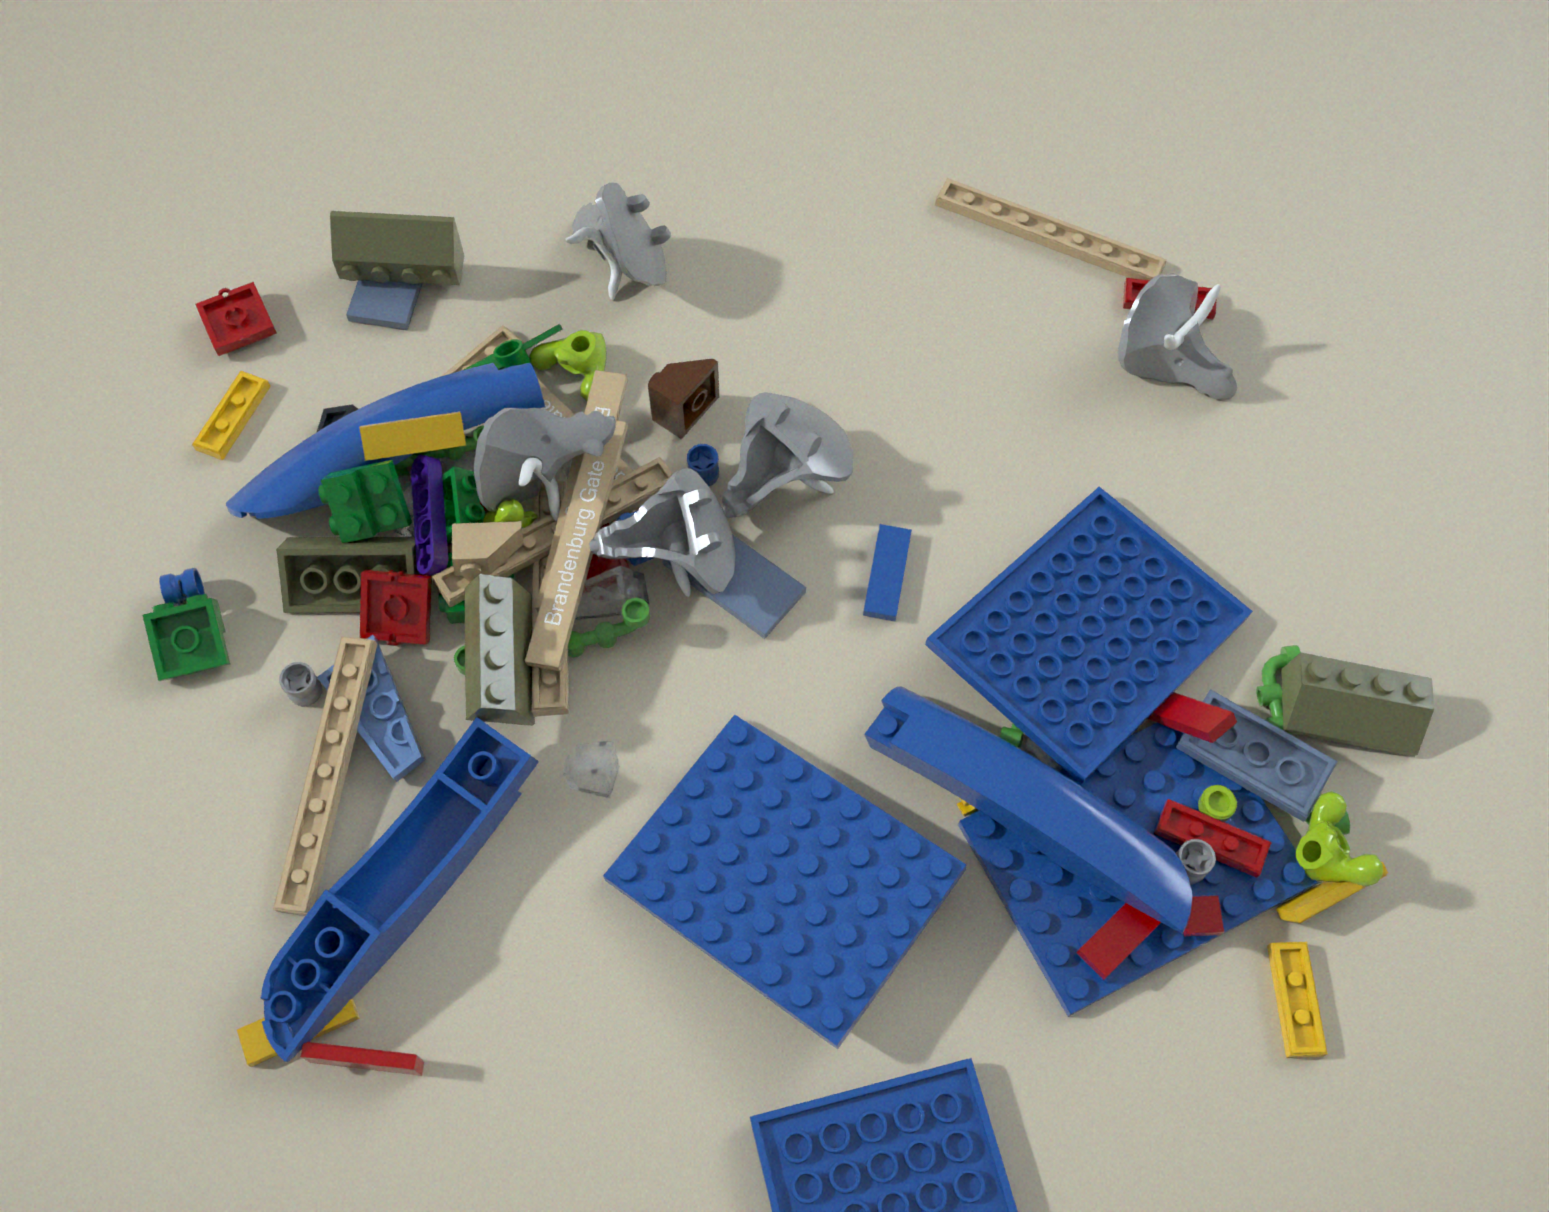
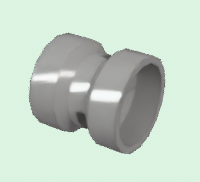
M293 662L282 670L279 676L280 686L295 705L309 706L320 698L323 686L308 664Z
M1191 839L1186 841L1176 852V855L1187 871L1190 884L1200 882L1215 865V852L1205 841Z

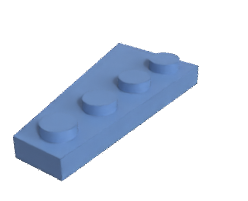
M372 635L368 639L374 640L378 645L357 731L391 777L398 782L425 761V757L378 640ZM334 665L317 677L327 691Z

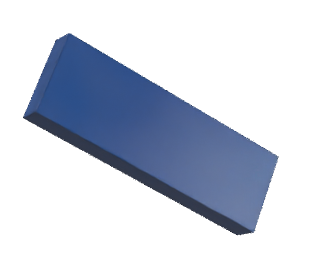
M879 525L863 616L896 621L912 529Z

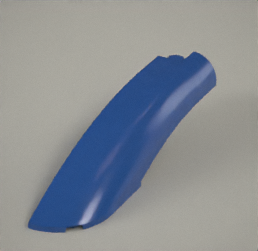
M494 363L437 377L372 402L326 426L283 454L226 502L228 512L239 518H243L249 513L250 516H256L257 519L289 515L327 505L322 503L318 489L322 484L321 479L330 472L393 460V464L396 465L413 455L407 454L365 461L359 426L461 412L463 429L467 430L485 423L504 408H544L545 403L536 373L531 363L510 366L502 370H498Z
M902 686L892 689L881 700L884 708L864 734L870 748L922 775L985 813L1045 854L1054 864L1183 934L1192 909L1191 884L1183 863L1176 853L1164 842L1052 767L936 703Z
M478 717L475 718L434 775L387 831L329 890L325 889L273 959L265 976L260 999L264 1000L265 1021H262L272 1048L285 1062H289L301 1051L303 1043L310 1042L400 948L467 868L522 793L518 790L539 761Z

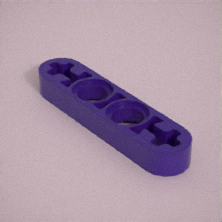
M421 454L415 458L411 468L416 562L420 574L434 576L445 570L448 564L442 466L439 459Z

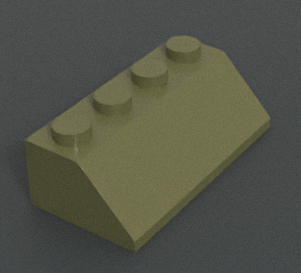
M331 211L332 261L339 279L349 281L368 280L381 283H426L441 286L460 285L464 252L454 217Z
M287 537L276 549L284 613L360 612L361 572L364 570L383 572L393 570V572L403 571L404 574L422 575L417 569L415 537H371L345 543L341 542L340 537Z
M478 574L465 588L466 720L474 721L478 717L483 722L530 726L535 724V717L532 713V666H528L525 663L532 637V594L513 578Z
M1300 652L1282 668L1283 731L1415 757L1419 753L1434 712L1432 678Z

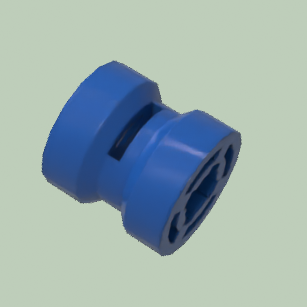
M698 444L689 449L686 459L688 468L696 471L708 486H712L719 478V456L716 449L708 444Z
M196 568L186 569L180 575L175 576L170 573L159 578L160 589L165 603H173L174 607L180 606L189 597L205 594L201 576Z

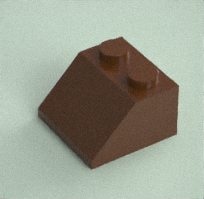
M711 358L670 363L660 373L656 372L648 383L652 421L682 439L720 397L718 361Z

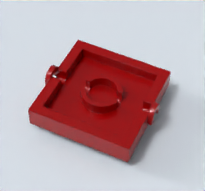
M254 282L232 290L222 288L217 296L195 304L218 356L277 334ZM227 292V296H222L223 293Z
M364 570L361 572L360 638L368 639L374 635L377 640L387 641V645L391 646L400 645L401 642L423 645L429 643L432 576L404 574L403 571L393 572V570L389 572Z

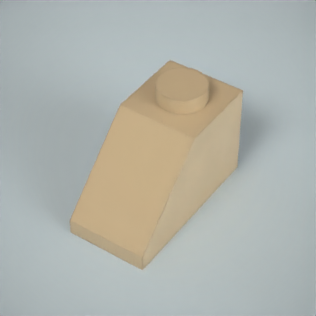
M521 521L452 524V562L455 576L475 578L478 574L490 575L523 545Z

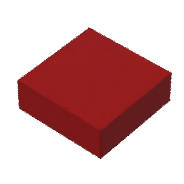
M1193 896L1191 914L1184 930V937L1222 935L1224 927L1219 897Z

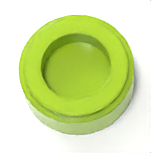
M1213 785L1205 789L1199 797L1198 808L1201 813L1225 822L1235 813L1237 800L1230 789L1221 785Z

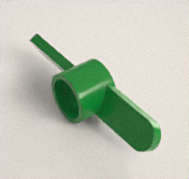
M558 324L524 344L518 339L505 341L494 349L493 354L466 369L494 363L498 370H502L510 366L531 363L526 350L563 330V328Z

